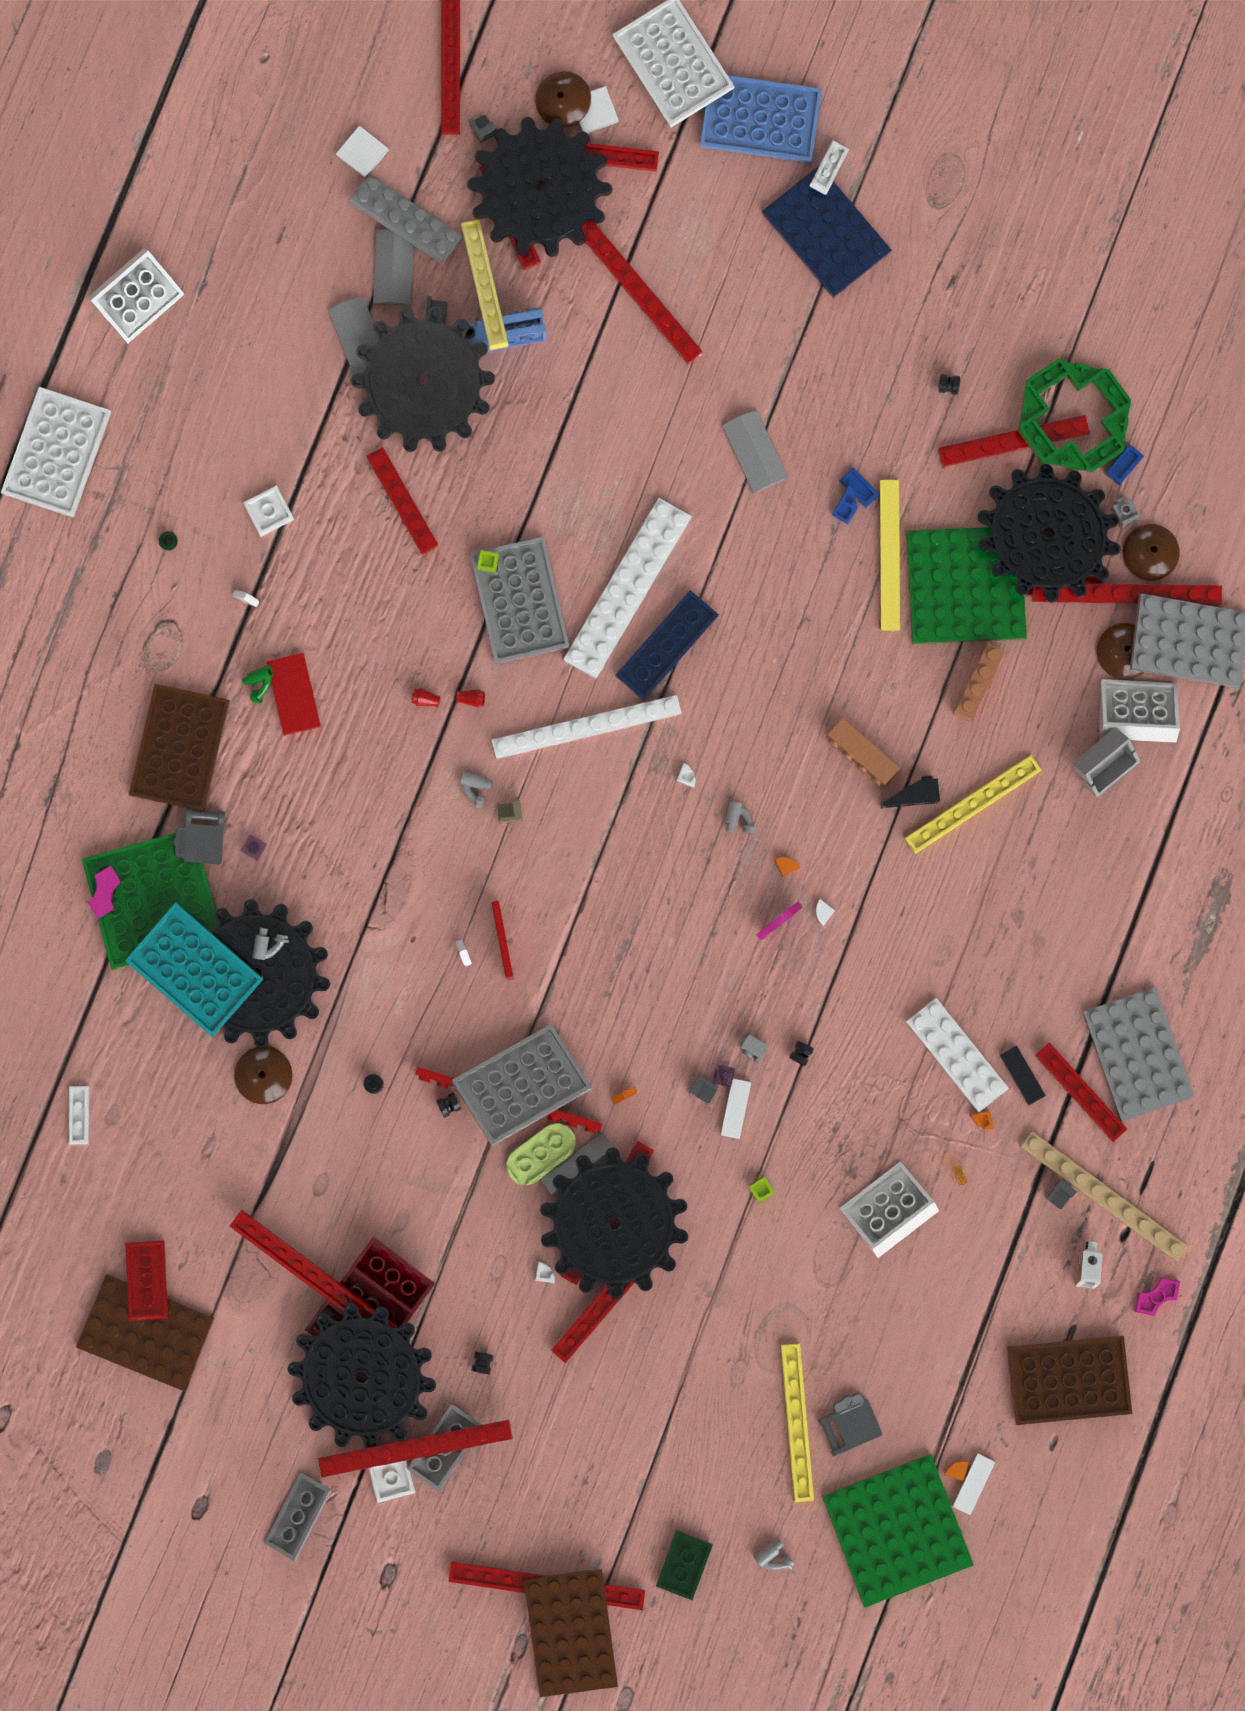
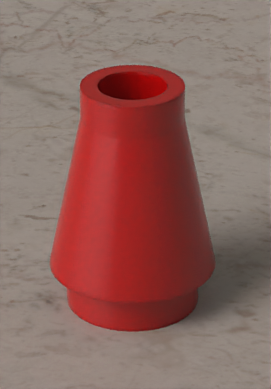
M422 688L414 689L411 703L415 704V706H439L440 696Z
M480 689L457 691L456 702L479 708V706H484L485 691Z

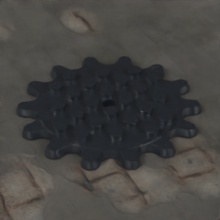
M525 117L521 120V131L519 134L510 135L503 128L496 129L494 138L498 144L497 149L493 152L479 150L475 153V160L483 166L484 173L480 177L470 178L467 182L469 190L479 192L483 197L482 203L474 207L472 211L473 216L479 220L491 218L494 221L495 226L490 232V239L493 242H501L507 236L515 238L517 242L516 252L520 256L527 255L532 245L541 244L548 256L555 257L559 253V242L562 239L567 238L575 245H583L586 241V236L582 230L584 223L590 221L601 224L605 220V214L597 208L596 200L602 196H609L613 191L610 183L602 182L597 178V172L606 166L607 158L603 154L590 156L586 153L585 147L590 140L587 132L581 131L574 137L565 136L563 133L564 123L560 118L552 119L547 129L539 130L531 117ZM538 181L545 184L543 190H537L534 187Z
M437 306L429 309L428 315L424 320H418L415 318L411 308L404 307L399 312L400 323L396 327H390L384 321H377L374 324L373 328L378 336L376 345L368 346L362 344L356 349L357 356L366 362V370L363 373L354 374L351 377V384L356 388H363L367 392V399L359 405L358 412L363 417L375 414L380 418L381 424L377 430V435L380 439H388L393 433L397 432L403 436V447L408 452L415 451L419 441L424 438L430 440L435 451L441 452L446 448V435L449 432H456L462 438L470 437L472 435V428L468 424L469 415L471 413L484 415L490 409L488 402L480 397V389L483 386L492 385L495 382V375L493 372L484 371L479 367V360L487 354L488 346L484 342L469 344L466 341L465 335L469 329V323L465 319H459L454 325L446 326L442 321V310ZM421 374H426L428 377V383L425 385L419 382Z
M1049 464L1041 465L1039 475L1035 479L1028 478L1021 469H1015L1011 474L1014 485L1009 490L996 485L990 488L989 495L996 502V508L992 511H980L977 519L981 524L990 528L991 534L988 537L982 538L978 543V547L983 552H993L998 556V562L992 568V573L995 577L1012 574L1017 578L1015 589L1019 595H1027L1032 587H1039L1043 590L1046 601L1050 603L1057 601L1061 588L1070 589L1076 597L1085 596L1087 588L1084 581L1088 576L1098 580H1106L1108 578L1109 572L1103 566L1101 560L1105 555L1115 556L1120 552L1119 544L1109 540L1107 537V531L1116 527L1119 519L1114 514L1106 515L1099 510V504L1105 499L1104 491L1095 489L1089 493L1084 492L1080 487L1082 476L1077 471H1072L1066 479L1059 480L1054 476L1053 468ZM1044 530H1050L1053 533V537L1048 538L1043 535Z
M249 899L244 903V912L239 917L232 916L225 908H219L215 913L218 927L211 933L252 969H260L262 972L261 976L264 978L224 1024L226 1027L224 1039L228 1043H235L242 1033L247 1032L253 1036L256 1047L264 1048L268 1044L270 1032L277 1030L286 1039H293L297 1035L294 1025L296 1017L305 1016L309 1019H315L319 1015V1009L312 1003L311 996L316 991H326L330 987L329 979L316 973V965L326 960L328 952L324 947L312 948L307 944V937L313 931V925L309 921H303L297 926L290 925L287 922L288 908L284 904L276 905L271 914L264 915L259 911L258 903L254 899ZM260 927L268 929L267 936H269L267 949L276 944L277 941L274 938H276L277 934L287 935L289 943H284L274 956L266 960L252 958L255 937L259 935Z
M612 1147L607 1149L605 1160L600 1165L593 1164L588 1156L580 1155L576 1159L578 1175L575 1178L569 1179L563 1175H556L553 1179L554 1187L560 1192L559 1200L555 1203L546 1202L541 1205V1214L551 1218L554 1222L553 1230L541 1237V1243L545 1247H557L561 1250V1258L555 1264L556 1272L563 1275L570 1270L578 1271L581 1275L579 1288L583 1293L591 1292L597 1283L603 1282L609 1288V1295L613 1299H619L623 1295L624 1285L630 1281L635 1282L642 1291H649L653 1286L650 1274L654 1268L659 1267L670 1272L676 1267V1262L669 1255L668 1250L672 1244H683L688 1240V1233L676 1227L674 1223L675 1217L687 1210V1203L683 1199L674 1200L668 1197L667 1189L673 1183V1175L670 1172H663L659 1176H651L647 1170L649 1157L646 1154H638L632 1163L625 1164L620 1159L618 1149ZM613 1217L618 1218L620 1221V1225L616 1229L610 1228L608 1224L609 1220Z
M348 1303L344 1310L345 1316L341 1321L333 1320L327 1313H320L317 1316V1323L320 1327L319 1335L312 1337L307 1334H300L297 1337L296 1343L305 1351V1358L300 1362H291L287 1368L290 1375L299 1377L303 1382L302 1389L292 1395L293 1403L298 1406L310 1405L314 1410V1415L309 1421V1427L313 1431H319L324 1426L333 1427L336 1432L335 1443L339 1447H345L353 1436H360L366 1448L379 1446V1436L382 1433H389L395 1440L403 1441L407 1436L403 1425L404 1420L408 1417L424 1420L427 1416L426 1408L419 1403V1395L423 1392H432L436 1388L435 1380L425 1377L421 1373V1366L432 1358L431 1351L428 1348L415 1349L411 1346L410 1338L415 1333L413 1324L407 1322L398 1328L391 1327L388 1323L389 1311L386 1307L380 1306L376 1308L372 1317L365 1318L360 1314L359 1307L355 1303ZM363 1371L366 1373L367 1380L361 1381L358 1379V1372Z

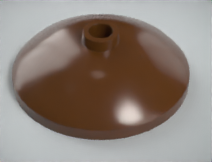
M567 71L557 72L548 76L540 84L536 93V108L539 115L548 124H550L552 119L560 118L564 123V128L579 123L588 113L591 105V92L587 83L579 75ZM560 93L564 94L562 98H558Z
M1146 524L1134 529L1126 538L1122 552L1123 560L1128 570L1136 577L1147 581L1160 580L1168 576L1177 566L1180 548L1177 539L1168 529L1156 524ZM1150 547H1155L1156 553H1152Z
M1120 623L1113 625L1101 635L1098 641V662L1102 669L1114 678L1130 680L1144 673L1142 671L1130 670L1135 630L1134 624ZM1124 647H1130V652H1125Z
M267 1046L264 1048L255 1047L244 1053L237 1062L234 1073L235 1084L241 1095L257 1104H270L281 1099L289 1090L293 1077L292 1067L287 1057L279 1050ZM261 1071L266 1073L264 1078L259 1077Z

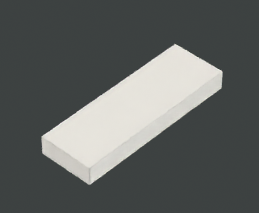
M833 140L809 186L826 195L849 149Z
M732 1078L721 1136L740 1139L751 1082Z
M69 1086V1145L89 1144V1086Z
M978 1453L976 1454L952 1505L954 1508L971 1515L995 1461Z

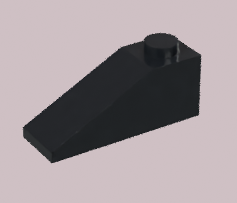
M933 776L921 777V780L881 804V809L938 804L940 802L938 778L933 779Z

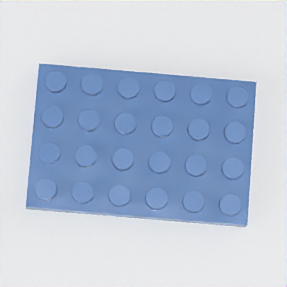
M728 75L735 88L706 106L700 147L811 163L822 89Z

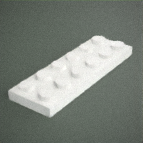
M937 998L906 1021L908 1026L978 1113L1009 1089Z

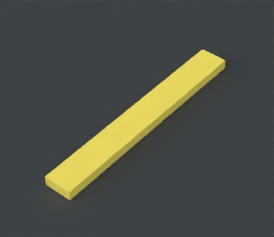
M480 220L461 223L489 348L493 350L508 347V340Z
M880 480V631H900L899 480Z
M1032 755L1028 756L905 837V841L914 854L918 853L1041 772V768Z
M800 1343L782 1344L780 1347L794 1502L814 1501Z

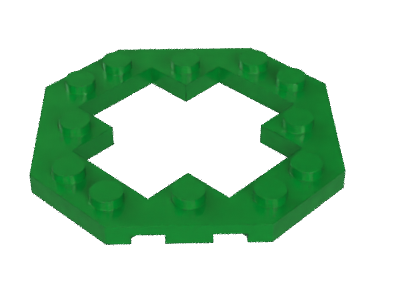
M1057 359L1026 380L1018 432L1040 462L1094 472L1124 451L1131 399L1109 369H1097L1089 365L1073 364ZM1065 377L1070 380L1077 391L1093 382L1114 411L1100 421L1110 437L1084 455L1072 440L1056 449L1036 421V419L1050 410L1040 394Z

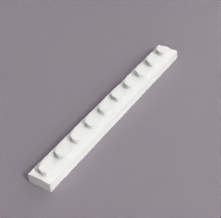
M674 695L493 739L492 744L496 759L681 715L682 713L678 697Z

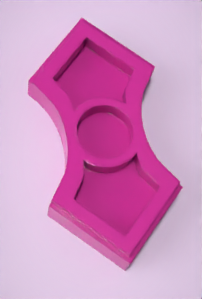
M112 866L94 875L97 889L92 899L88 901V904L97 919L115 909L112 896L116 887L121 884V881Z
M796 902L756 934L757 937L763 940L802 908L800 902Z
M1160 1277L1157 1286L1153 1290L1137 1294L1134 1312L1155 1316L1161 1304L1169 1300H1177L1180 1281Z

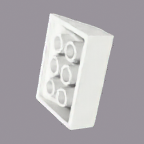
M142 249L87 298L119 335L129 343L180 299L184 293L148 250Z
M1101 679L1100 739L1116 727L1130 740L1176 742L1180 731L1177 683Z
M901 1161L839 1208L877 1258L939 1211L932 1198Z

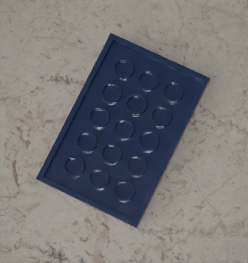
M818 166L766 207L762 214L827 292L835 298L891 253L892 250L834 181L826 195L809 186L819 168Z

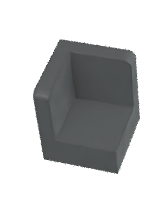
M486 115L476 120H473V118L468 119L469 125L480 143L494 136L496 127L493 122L490 123Z
M428 296L425 318L428 315L429 309L437 306L442 310V321L445 324L447 302L432 300V296Z
M698 1076L689 1093L709 1104L719 1086Z
M1061 1179L1045 1198L1057 1208L1062 1209L1077 1191Z

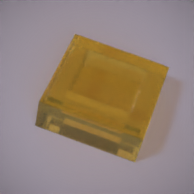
M957 1165L951 1168L959 1186L968 1183L961 1166Z

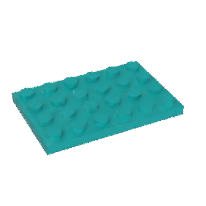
M177 902L125 960L211 1037H214L264 979Z

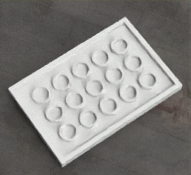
M667 0L612 34L670 128L735 88L680 0Z
M39 387L1 494L74 518L109 421L111 410Z

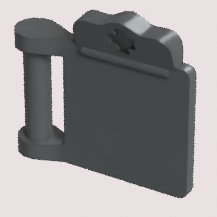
M186 809L185 827L177 828L176 837L173 842L175 856L183 858L184 862L221 864L225 812L210 813ZM191 820L218 821V826L191 824Z
M860 1394L844 1396L841 1401L833 1405L835 1413L818 1420L832 1448V1456L848 1451L882 1435L869 1401L867 1399L863 1400ZM829 1421H835L845 1444L844 1446L839 1447Z

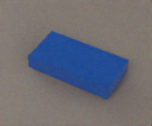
M1129 444L1105 474L1120 485L1144 455Z
M854 468L839 481L846 489L849 484L852 486L855 498L865 508L880 495Z

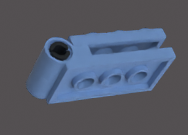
M530 308L526 310L527 312L519 313V311H513L508 313L507 316H502L509 346L493 350L547 341L542 309ZM483 320L476 321L477 326L469 323V329L465 335L466 341L469 344L484 342L488 346V351H493L489 348Z

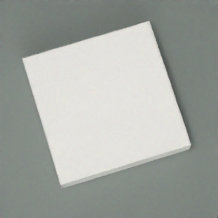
M606 86L591 91L590 109L579 122L582 131L587 133L619 122Z
M359 126L339 149L336 156L366 179L389 151V148Z
M277 485L243 502L260 537L294 520Z
M408 1461L369 1468L377 1503L415 1493L411 1472L407 1469L409 1467Z

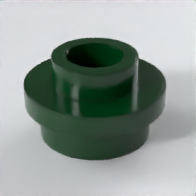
M164 532L159 537V545L166 551L173 550L178 544L177 536L173 532ZM170 538L172 542L171 544H165V540Z

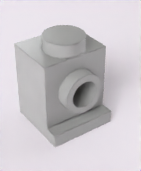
M1121 497L1114 501L1115 505L1112 506L1111 510L1118 517V524L1121 529L1140 519L1141 516L1138 514L1130 498L1125 500L1124 497ZM1123 507H1127L1129 512H1123Z
M748 1034L747 1037H742L737 1046L744 1050L742 1054L751 1059L753 1056L756 1057L755 1062L759 1063L769 1045Z

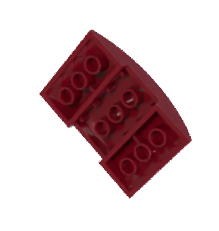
M374 1236L340 1281L342 1285L374 1309L380 1306L386 1307L389 1311L388 1319L398 1327L411 1319L436 1284ZM326 1300L305 1328V1331L313 1337L319 1335L320 1327L317 1323V1316L320 1313L329 1314L335 1321L343 1320L345 1313Z

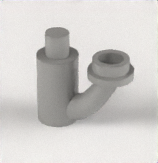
M463 772L460 784L465 795L476 804L475 808L478 809V807H483L485 797H482L480 794L477 797L470 787L481 790L484 787L491 789L493 782L486 780L484 776Z
M729 801L724 822L727 824L726 832L733 833L734 826H738L741 814L746 822V825H743V832L754 834L757 828L753 826L747 808L742 803Z
M260 927L259 935L255 937L252 958L266 960L274 956L284 943H289L288 936L277 934L276 938H274L277 941L276 944L267 949L269 936H267L268 929Z
M780 1540L774 1544L771 1542L753 1557L762 1568L767 1570L786 1568L792 1570V1567L795 1565L788 1556L782 1558L784 1562H771L780 1553L778 1550L784 1546Z

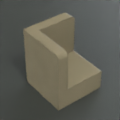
M520 800L498 805L500 824L522 821Z

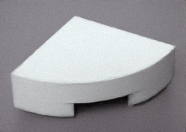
M235 590L232 595L254 607H257L259 603L258 599L240 590Z
M683 763L676 781L694 788L696 783L694 772L690 766Z
M820 899L816 906V916L819 923L824 926L835 910Z
M463 940L456 941L455 944L465 966L472 964Z
M538 1261L535 1280L555 1283L554 1273L547 1264Z

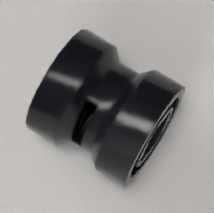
M941 374L939 393L950 392L953 395H958L960 376L948 377L947 374Z
M797 1040L795 1044L796 1049L790 1054L789 1058L806 1066L808 1057L813 1053L814 1048Z
M371 1074L365 1078L363 1085L367 1092L377 1094L382 1091L384 1082L380 1076Z
M454 1092L445 1099L440 1098L436 1100L444 1118L453 1111L462 1110Z
M475 1351V1363L472 1365L471 1371L490 1375V1363L493 1361L494 1355Z

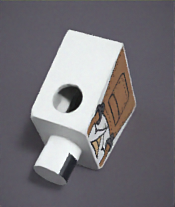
M1087 1241L1085 1251L1079 1254L1075 1286L1095 1289L1101 1283L1103 1254L1097 1252V1242Z

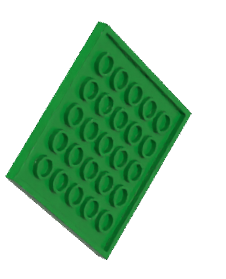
M989 527L906 531L912 644L1027 639L1025 597L1016 592L1017 578L1012 574L995 577L992 573V568L998 562V556L993 552H983L978 547L979 541L991 534Z
M176 833L82 859L92 897L97 889L94 875L109 866H112L121 881V884L116 887L112 896L115 909L98 919L111 970L130 966L125 960L176 902L210 932L215 931L218 927V922L215 918L216 908L204 864L184 862L183 858L175 856L173 842Z
M931 1454L822 1496L864 1608L974 1566Z

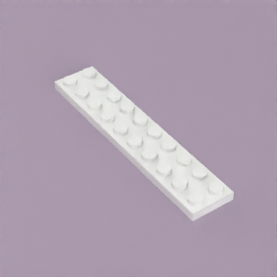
M658 498L563 661L594 679L598 678L692 516Z

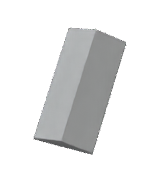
M390 229L376 230L373 305L411 306L414 245Z
M364 297L346 300L328 310L353 375L363 373L366 370V362L356 354L357 347L362 344L374 346L378 342V336L373 328L374 322Z
M757 410L740 415L722 425L753 494L788 479Z
M601 1133L540 1180L554 1199L558 1201L560 1192L553 1185L554 1177L556 1175H563L569 1179L575 1178L578 1175L576 1159L580 1155L588 1156L595 1165L602 1164L605 1160L607 1149L613 1146Z
M451 1404L430 1435L482 1424ZM469 1448L413 1459L407 1469L431 1487L440 1491Z
M300 1472L265 1544L296 1561L332 1490L321 1482Z

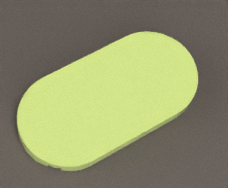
M560 1123L549 1124L510 1153L506 1163L509 1177L520 1185H531L540 1180L572 1155L576 1146L574 1133L569 1127Z

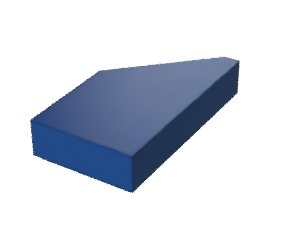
M850 484L832 513V516L846 524H849L858 509L853 488Z

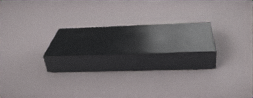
M1017 1046L1000 1055L1028 1106L1046 1096Z

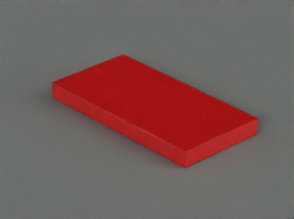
M304 653L267 661V665L272 668L274 674L271 678V684L283 735L286 736L320 728V719Z
M494 901L491 904L506 980H513L514 976L499 901Z
M165 1241L125 1243L128 1320L168 1319Z

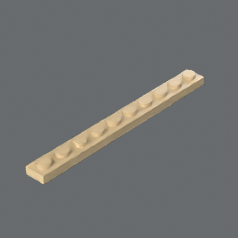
M1031 1131L1020 1146L1178 1263L1189 1248L1185 1243Z

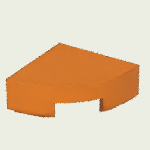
M779 857L774 859L782 877L800 869L799 865L790 858Z
M634 1086L611 1097L613 1104H617L637 1094L638 1091Z
M990 1110L970 1115L977 1126L983 1129H994Z
M959 1461L947 1468L944 1475L964 1481L969 1462Z

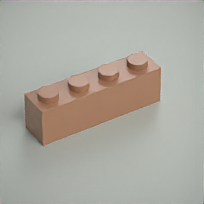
M989 643L986 645L953 715L968 722L973 720L1005 653L1004 650Z
M844 718L835 725L826 737L829 739L827 742L836 749L838 747L843 752L844 758L848 761L853 760L857 764L856 767L863 774L867 772L872 777L871 781L877 786L882 785L884 787L900 769L897 764Z

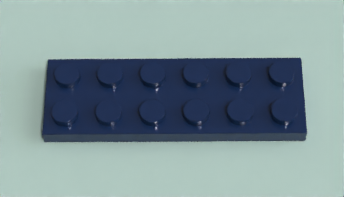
M690 590L615 677L645 701L716 620L719 614Z

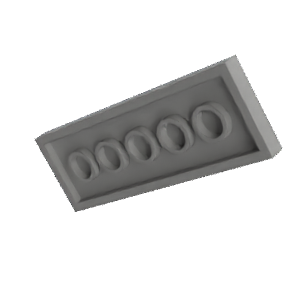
M369 175L349 199L350 204L441 264L444 263L463 239V235L372 175Z

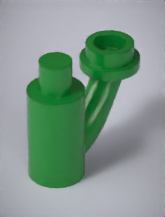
M269 665L247 673V677L242 679L244 685H255L263 682L259 691L254 690L250 693L251 701L254 704L262 703V697L270 687L271 678L274 674Z

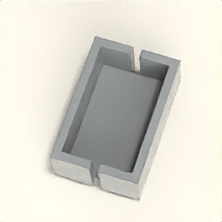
M1115 727L1083 755L1078 757L1072 765L1079 775L1083 786L1098 798L1141 761L1130 739Z

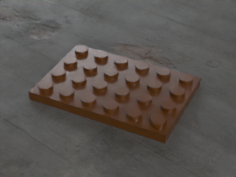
M155 684L129 796L205 812L230 700Z
M106 1274L76 1348L185 1391L215 1318L167 1299L168 1319L129 1321L127 1282Z
M1124 1336L1007 1347L1015 1425L1132 1414Z
M602 1569L524 1579L540 1697L618 1687Z

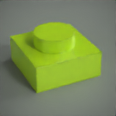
M480 550L477 570L496 573L499 553Z
M765 1177L748 1187L758 1203H761L775 1193Z

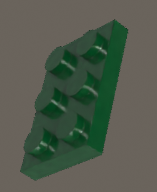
M676 1530L656 1587L693 1600L713 1544Z

